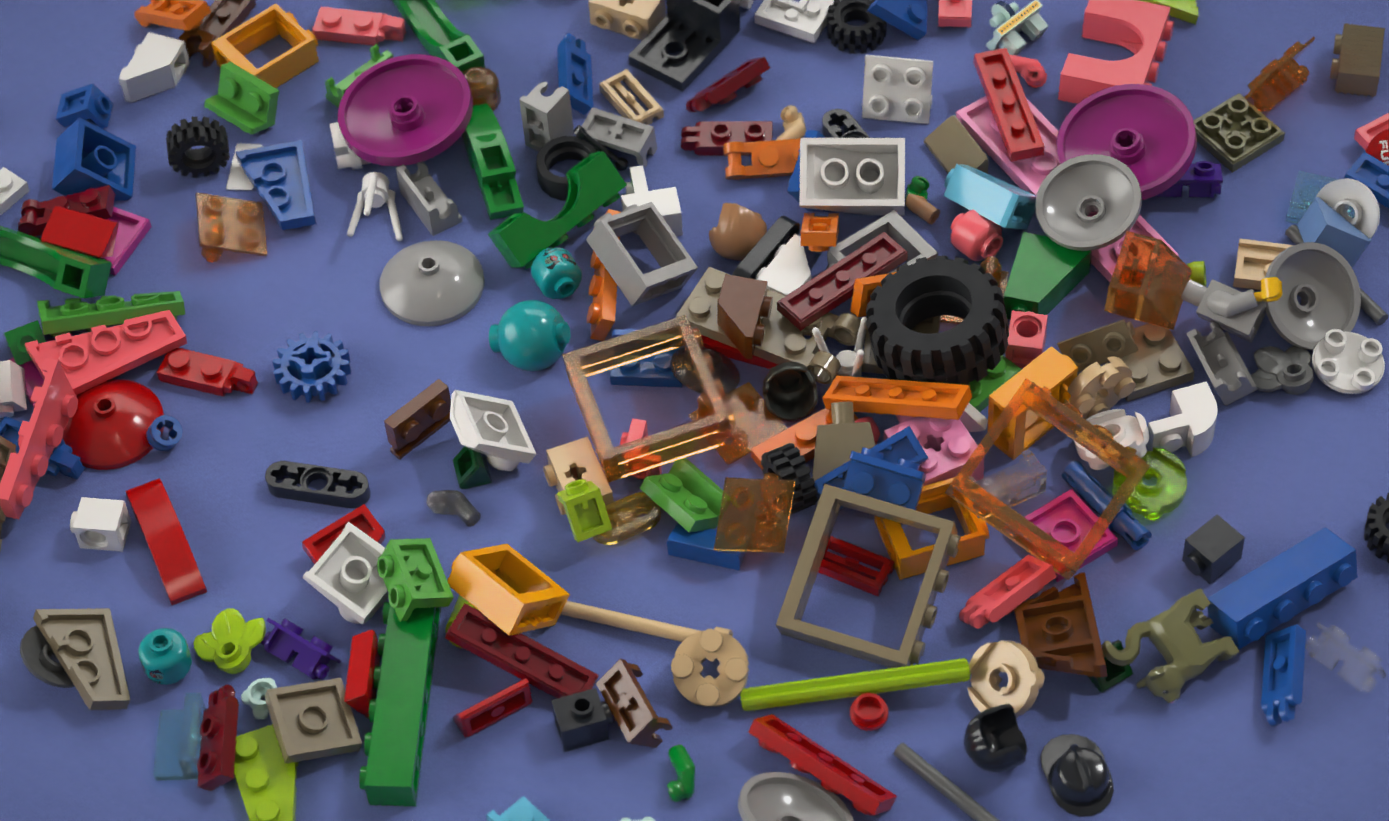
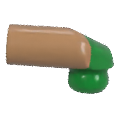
M915 176L912 178L911 184H908L906 187L905 204L911 212L927 223L933 224L938 219L940 210L927 202L928 192L926 190L929 188L928 180L922 176Z

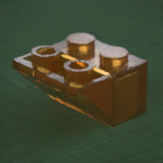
M1127 231L1109 284L1104 311L1174 330L1183 303L1181 296L1190 280L1192 270L1162 240Z

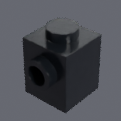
M1217 514L1185 539L1182 561L1192 574L1201 576L1210 584L1242 558L1245 537Z
M596 688L551 700L554 721L564 752L609 740L607 724L613 723V717L606 701H600Z

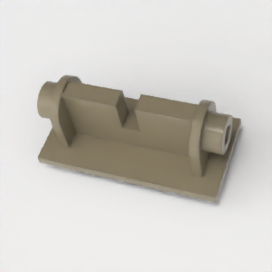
M1125 319L1057 343L1061 354L1069 356L1078 367V372L1083 371L1095 362H1098L1099 365L1109 362L1107 357L1115 356L1120 358L1138 351V347L1132 337L1135 335L1134 326L1131 321L1125 322Z

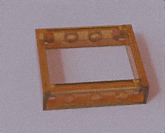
M686 315L562 354L568 380L608 483L734 442L731 424L737 422L730 404L724 406L722 400L726 399L722 383L719 378L713 380L711 374L715 373L711 357L708 352L702 354L700 348L704 347L700 331L698 327L691 328ZM685 346L713 415L613 447L586 377Z
M1026 378L945 493L1034 557L1051 564L1054 571L1069 581L1083 564L1151 465L1135 454L1137 450L1134 448L1124 447L1116 442L1111 432L1100 425H1092L1082 418V413L1075 406L1069 403L1062 404L1051 396V391L1045 385L1041 388ZM1021 404L1028 407L1126 477L1075 552H1072L969 479Z

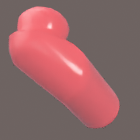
M1010 55L1016 73H1020L1029 86L1038 88L1045 84L1047 74L1038 60Z

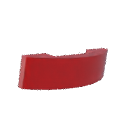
M160 478L126 490V495L141 527L171 604L175 605L206 593L207 589Z

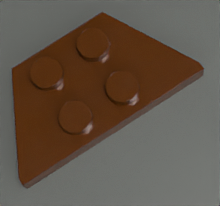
M1085 572L1073 576L1075 584L1059 592L1053 586L1042 592L1040 596L1028 599L1014 609L1021 645L1025 646L1032 653L1038 668L1101 678L1107 677L1106 664Z

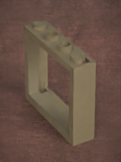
M824 484L776 622V627L780 634L890 668L910 666L914 663L918 664L920 657L923 656L926 644L921 642L925 629H931L936 619L938 608L933 605L937 593H943L948 583L949 571L945 569L949 557L955 558L958 553V544L961 536L957 535L958 531L955 522ZM841 506L938 534L899 651L801 621Z

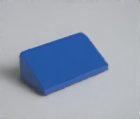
M677 523L668 537L667 550L668 555L740 571L750 537L713 529L689 533Z

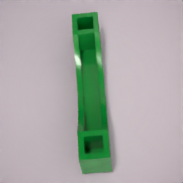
M392 0L429 55L442 58L455 65L465 76L470 90L488 83L485 78H481L477 74L483 69L481 76L487 78L484 55L469 34H464L448 20L435 0Z
M0 226L1 265L29 274L47 283L53 289L83 299L105 295L112 262L45 243L40 238Z

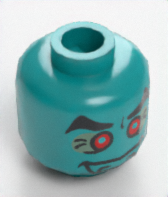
M563 248L544 249L536 256L531 266L532 278L543 295L550 299H562L572 295L582 281L581 269L570 252Z
M161 628L150 632L140 642L138 650L139 659L144 673L151 681L162 685L177 683L190 671L192 664L191 653L186 639L180 632L170 628Z

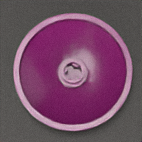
M402 55L387 59L370 67L350 84L339 104L338 124L346 144L360 158L382 166L412 165L435 157L459 139L471 119L473 98L465 76L452 63L431 55Z
M1124 84L1100 90L1078 103L1066 116L1059 129L1056 148L1059 164L1074 157L1092 154L1105 155L1121 161L1136 176L1140 185L1142 200H1145L1169 189L1183 177L1194 159L1197 148V135L1190 111L1175 95L1155 86Z

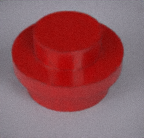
M864 693L858 696L851 704L850 719L861 730L874 731L880 729L888 720V706L877 694Z

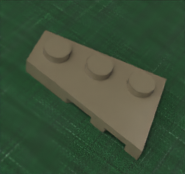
M110 608L36 609L33 620L88 709H127L131 700Z

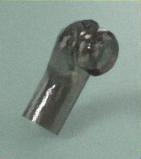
M435 490L427 496V506L436 514L458 515L468 527L475 525L481 518L479 511L459 491Z

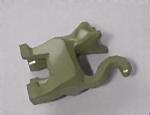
M1201 588L1180 598L1170 609L1147 621L1134 624L1127 631L1124 650H1117L1109 641H1104L1102 644V651L1106 659L1113 664L1124 666L1136 659L1140 653L1141 639L1148 637L1162 654L1167 665L1154 667L1136 686L1138 689L1147 687L1154 696L1163 697L1168 703L1176 702L1180 698V690L1184 682L1201 675L1215 659L1220 662L1230 660L1239 652L1230 636L1207 643H1202L1194 628L1203 630L1213 624L1211 618L1206 617L1202 612L1211 603Z

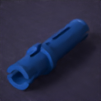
M1073 461L1065 467V472L1061 475L1062 478L1104 519V524L1111 531L1115 530L1134 550L1143 548L1150 541L1148 538H1151L1152 533L1132 515V509L1127 504H1121L1079 461Z

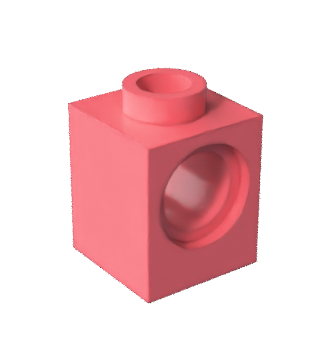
M1012 310L1005 357L1019 368L1026 367L1044 352L1048 315Z

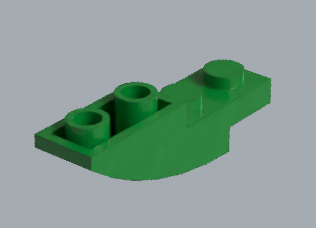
M488 103L473 105L472 116L462 134L471 168L475 169L489 219L494 220L509 217L515 213H523L524 205L515 179L516 169L498 120Z

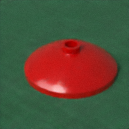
M110 379L76 395L78 407L74 416L69 418L63 430L62 439L66 445L72 448V454L80 457L83 466L96 470L122 468L140 460L153 449L147 441V429L157 417L164 415V411L158 397L149 388L131 380ZM163 426L162 429L160 430V431H161L160 438H161V436H162V433H163V430H164V426Z

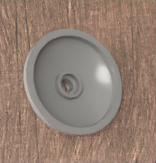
M1082 155L1061 163L1046 176L1037 193L1035 203L1036 215L1044 233L1056 244L1072 250H1096L1115 243L1133 227L1141 210L1142 193L1136 176L1121 161L1105 155ZM1098 212L1095 216L1088 217L1089 213Z
M424 241L402 249L388 261L380 277V293L386 308L398 319L418 326H438L463 317L475 307L484 290L483 269L477 257L465 247L448 241Z
M1314 242L1291 246L1276 256L1265 275V278L1277 277L1282 282L1281 298L1278 301L1265 302L1266 314L1276 332L1290 344L1306 350H1314L1317 343L1325 337L1329 330L1340 329L1343 332H1351L1359 316L1361 294L1357 277L1347 260L1331 247ZM1297 294L1301 297V305L1298 303Z
M768 772L756 775L744 784L738 797V810L743 821H854L849 809L837 795L826 790L821 784L796 774Z

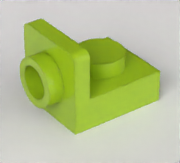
M585 479L570 482L565 486V490L557 493L558 500L564 505L574 539L577 542L612 530L600 488L592 481L586 482Z

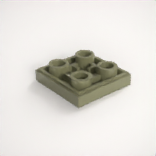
M1240 93L1194 120L1197 142L1232 173L1284 141L1285 132Z

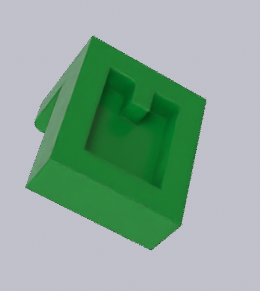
M38 320L3 333L17 365L32 360L26 351L25 343L38 340V344L46 342Z

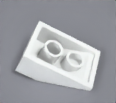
M800 138V207L862 215H886L895 210L899 215L904 216L905 138Z

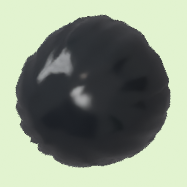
M1002 704L986 709L971 719L965 730L963 742L966 753L978 767L990 772H1004L1016 768L1026 761V740L1018 727L1012 705Z

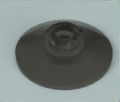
M695 345L685 346L678 349L671 358L670 367L674 376L684 386L695 392L709 396H724L735 391L740 382V373L736 365L727 356L714 349Z

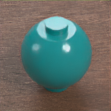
M526 300L514 304L502 315L499 324H493L489 329V344L492 351L495 353L501 352L511 365L525 371H539L553 365L562 356L566 344L569 343L571 337L570 327L564 321L561 314L553 306L538 300Z

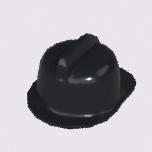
M1064 734L1051 739L1044 746L1041 754L1042 769L1056 803L1067 813L1079 817L1093 816L1102 812L1111 802L1114 787L1111 773L1097 744L1084 736Z

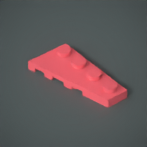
M166 310L124 320V324L109 328L105 325L92 327V332L71 336L70 333L55 336L56 340L38 344V340L27 342L25 347L43 379H45L47 372L41 370L45 357L59 360L75 395H78L187 344V339L171 311Z
M45 357L41 368L43 372H47L42 387L35 386L30 401L35 403L30 421H22L18 432L19 452L10 454L0 482V507L6 517L18 520L25 507L30 505L33 491L40 477L44 476L47 471L48 460L54 448L61 443L63 430L69 418L73 417L78 407V399L59 360Z

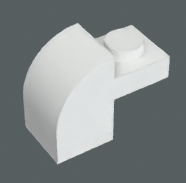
M643 165L629 167L631 181L625 182L627 184L625 186L626 195H621L622 210L633 204L641 206L652 202L676 236L683 235L682 215L676 187L648 191Z
M1207 382L1172 391L1169 411L1171 417L1148 423L1149 441L1146 445L1151 456L1163 452L1171 453L1186 446L1190 456L1194 457L1204 452L1210 446L1214 437L1218 408L1215 397Z

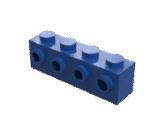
M1324 527L1208 597L1207 599L1211 603L1207 607L1208 618H1211L1213 624L1209 626L1222 637L1230 636L1238 650L1358 578L1356 549Z

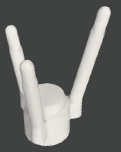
M370 172L363 177L362 190L358 192L357 203L347 231L349 237L354 235L363 207V214L369 216L372 208H379L384 203H387L396 240L402 241L403 236L395 205V191L389 189V179L386 175L380 172Z
M863 317L860 321L854 351L843 350L836 355L841 364L837 376L862 377L863 345L867 330L866 317ZM813 328L812 333L819 350L830 353L819 329Z

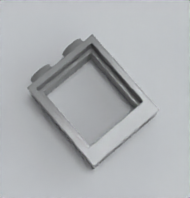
M652 202L641 206L636 204L630 205L621 213L613 216L611 213L601 216L594 222L593 226L595 228L586 239L632 307L684 287L698 269ZM636 231L661 268L643 274L618 237Z
M893 210L836 244V247H831L827 251L828 266L826 269L883 232L888 234L908 252L906 261L908 265L916 263V259L926 257L927 260L936 259L938 252Z

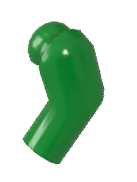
M675 745L669 749L668 757L677 772L678 780L668 783V793L674 802H679L682 799L687 801L694 794L696 767L683 745Z

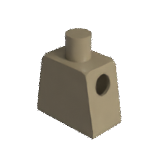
M853 402L831 403L832 424L817 426L812 471L814 481L850 461L851 451L861 453L862 447L870 449L876 446L870 422L854 423Z

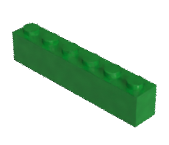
M384 602L383 623L387 624L386 634L380 633L378 652L379 656H382L381 666H375L374 688L378 689L377 698L371 699L369 704V720L373 722L372 732H366L364 740L365 756H368L367 766H361L359 776L360 790L366 791L369 805L416 807L441 607L414 608L408 621H399L396 611L390 605V602Z

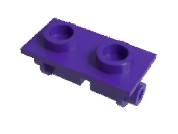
M1198 161L1195 164H1191L1178 182L1158 194L1157 197H1182V186H1189V197L1214 198V194H1221V183H1223L1221 165L1209 161Z
M270 618L266 620L275 627L272 632L268 631L265 633L261 642L264 650L286 663L290 662L296 651L298 655L291 666L308 675L311 679L319 678L323 680L326 678L330 670L329 666H327L330 659L339 664L342 661L330 654L333 646L316 636H313L311 641L306 640L300 636L304 629L284 618L281 624Z

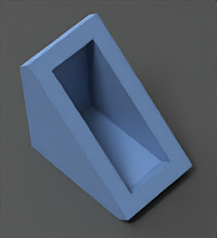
M1320 197L1314 199L1297 224L1304 243L1314 242L1331 247L1340 253L1352 268L1372 241Z

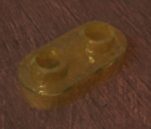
M637 492L605 505L613 530L596 535L593 539L603 545H613L655 527L660 521V506L644 492ZM639 514H647L643 517H638Z

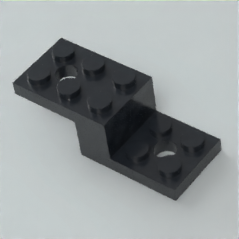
M666 0L667 16L628 55L629 65L683 92L740 31L739 2L741 0ZM668 52H683L677 56H671L667 54Z

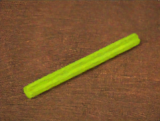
M961 658L743 688L740 692V699L743 710L752 711L854 697L864 693L876 694L965 682L970 680L971 675L968 660Z

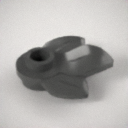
M1269 346L1254 352V360L1259 370L1251 374V377L1258 388L1257 390L1273 392L1283 389L1288 394L1299 395L1305 393L1311 387L1314 374L1313 369L1309 366L1311 355L1306 349L1291 346L1286 351H1283L1278 347Z

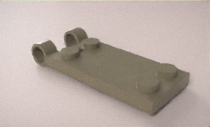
M708 267L677 313L676 325L736 348L717 324L718 299L725 274L727 273ZM767 289V296L773 297L771 314L769 318L763 317L762 325H765L762 346H755L753 355L778 365L784 362H799L812 371L815 381L821 384L832 383L841 368V364L832 354L819 351L812 329L818 328L824 341L827 337H831L841 344L853 346L856 344L861 320L850 313H842L838 316L828 312L800 331L777 310V301L784 298L785 295ZM805 335H808V336H811V338H810V339H805L804 336H805Z

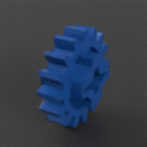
M314 331L311 338H306L304 333H300L299 341L295 342L287 339L288 348L277 349L278 358L273 359L272 362L276 384H280L283 394L291 392L292 400L296 401L303 395L305 396L306 403H310L312 397L318 395V398L324 401L326 392L329 391L334 395L338 394L337 384L347 385L346 375L352 372L348 349H344L341 340L333 342L332 334L328 333L324 338H319L318 331Z

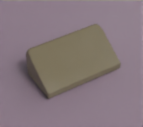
M955 115L946 119L924 139V144L947 174L952 168L955 169L956 164L969 165L988 174V157Z

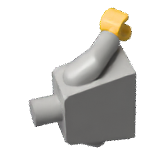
M1277 277L1261 279L1260 292H1254L1253 289L1241 292L1213 279L1208 287L1189 280L1181 299L1198 307L1196 313L1199 318L1209 323L1216 322L1222 329L1252 343L1266 314L1265 302H1274L1281 298L1282 282Z

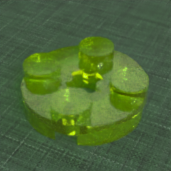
M1152 447V452L1147 451L1142 458L1136 460L1128 459L1116 463L1112 493L1121 504H1127L1132 509V512L1142 514L1148 520L1159 519L1163 514L1176 509L1186 496L1187 477L1185 475V466L1173 453L1162 448ZM1153 477L1157 478L1155 486L1145 485L1142 478L1147 480Z

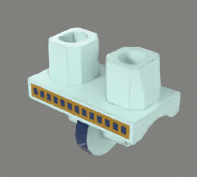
M1033 0L1015 14L1019 10L1017 3L1012 2L1010 5L1004 1L995 3L991 9L993 18L989 20V23L994 28L998 25L1000 26L994 30V38L987 42L986 47L990 51L998 48H1007L1010 55L1016 56L1027 44L1018 34L1021 30L1032 41H1036L1048 28L1047 23L1038 14L1043 5L1038 0Z

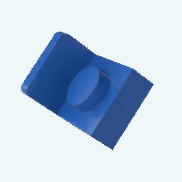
M92 83L61 94L56 120L63 127L72 125L79 117L84 120L90 118L103 129L109 125L113 103L108 96Z

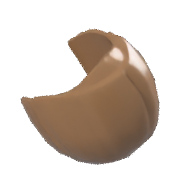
M724 203L718 226L709 230L710 243L721 257L741 261L767 232V225L759 213L736 203Z

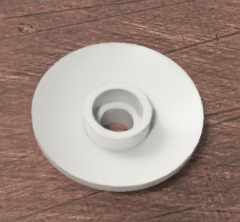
M1344 178L1326 184L1319 191L1316 197H1320L1368 238L1371 239L1374 236L1380 221V209L1375 195L1366 185L1354 179ZM1349 206H1352L1355 211L1354 218H1351L1348 214Z

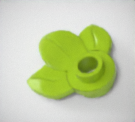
M234 608L224 609L213 620L212 632L203 633L195 637V651L203 661L214 662L221 671L229 674L240 673L250 664L251 650L261 643L265 636V620L263 618H256L245 622L238 610Z

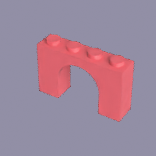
M1089 0L1084 12L1082 38L1116 44L1127 48L1135 55L1124 60L1108 61L1068 53L1060 75L1058 100L1078 104L1088 96L1109 87L1124 84L1152 86V84H1149L1150 82L1156 83L1160 63H1157V61L1163 62L1167 48V42H1164V40H1171L1174 22L1169 21L1171 7L1138 0Z

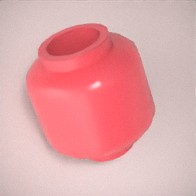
M975 210L967 211L965 214L960 213L951 224L952 245L973 261L991 259L1002 246L1001 226L979 215Z

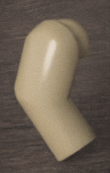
M789 105L782 109L780 113L784 132L776 140L799 139L805 135L806 127L802 113L798 112L795 106Z

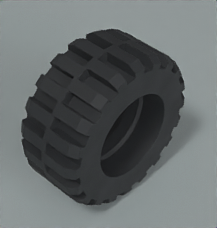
M936 256V259L927 260L926 257L916 259V263L911 265L905 263L897 268L895 274L889 273L881 281L882 287L877 286L871 294V300L867 304L866 309L867 328L875 361L889 379L970 386L969 382L973 380L979 382L988 375L987 370H993L1001 361L1000 356L1006 352L1009 326L1002 290L998 287L997 281L991 274L986 273L984 268L975 263L969 265L966 259L955 257L954 260H950L947 256ZM950 315L964 319L952 329L940 333L925 334L912 331L920 322L935 316Z

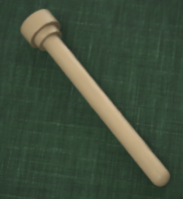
M571 601L566 602L561 612V615L683 642L688 636L700 631ZM714 628V630L727 633L733 637V631L730 629Z

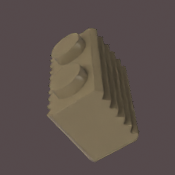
M1344 23L1342 34H1335L1333 54H1338L1339 59H1332L1330 79H1336L1335 91L1337 93L1343 92L1346 94L1349 92L1351 95L1356 93L1358 96L1361 94L1365 97L1368 95L1371 97L1376 96L1385 28Z

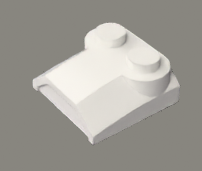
M455 390L451 394L450 420L461 445L487 455L489 463L501 471H513L520 462L529 464L536 456L534 447L513 401Z
M348 522L338 538L311 570L306 571L303 579L338 606L339 612L345 620L363 625L373 617L389 597L385 582L379 576L377 570L378 558L382 555L385 547Z

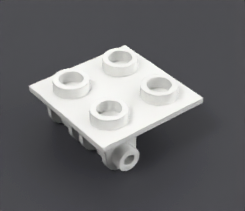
M865 55L862 118L929 124L933 97L931 95L933 61Z

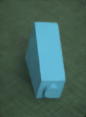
M956 164L955 169L952 168L945 179L944 186L946 191L943 195L944 197L969 210H975L979 215L1004 228H1028L1036 209V195L969 165Z

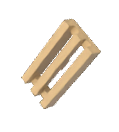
M627 69L599 83L600 92L622 117L647 125L653 123L652 118L654 117L658 120L664 117L663 108ZM624 81L649 110L645 111L635 100L632 93L627 91L620 82Z

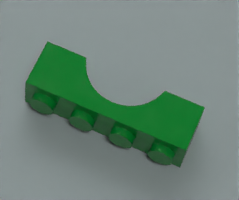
M604 151L591 153L566 173L568 196L564 207L556 216L547 221L533 218L527 213H515L488 233V236L511 268L523 266L525 269L530 268L541 251L549 246L555 248L562 244L569 237L567 232L574 226H577V228L584 226L595 217L592 212L601 205L605 208L620 198L618 192L627 184Z

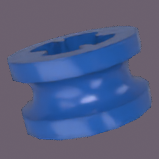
M161 415L147 429V441L156 450L169 451L182 438L183 430L176 418L169 415ZM163 426L169 429V437L166 440L160 438V430Z

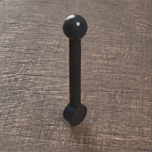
M578 125L573 130L579 139H584L600 152L604 151L608 158L615 163V167L618 170L624 171L627 169L628 161L625 158L617 157L591 137L582 126Z

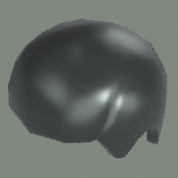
M799 362L779 364L771 368L763 380V397L766 408L780 420L796 421L808 416L817 405L818 394L815 377L807 366Z

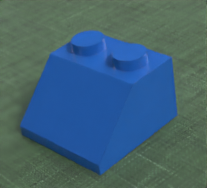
M79 117L57 138L52 190L67 196L90 188L110 185L115 193L114 201L131 199L133 196L136 145Z

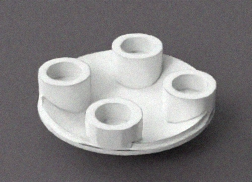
M1340 329L1329 330L1325 337L1317 343L1312 354V366L1317 377L1329 388L1345 394H1359L1371 390L1380 382L1385 370L1382 345L1378 340L1366 338L1353 332H1343Z

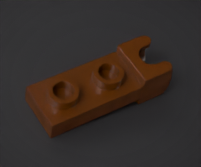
M215 0L209 7L211 13L202 19V24L196 29L185 30L178 38V40L185 42L188 58L194 53L200 52L203 57V67H209L215 61L211 42L238 27L256 6L255 0Z

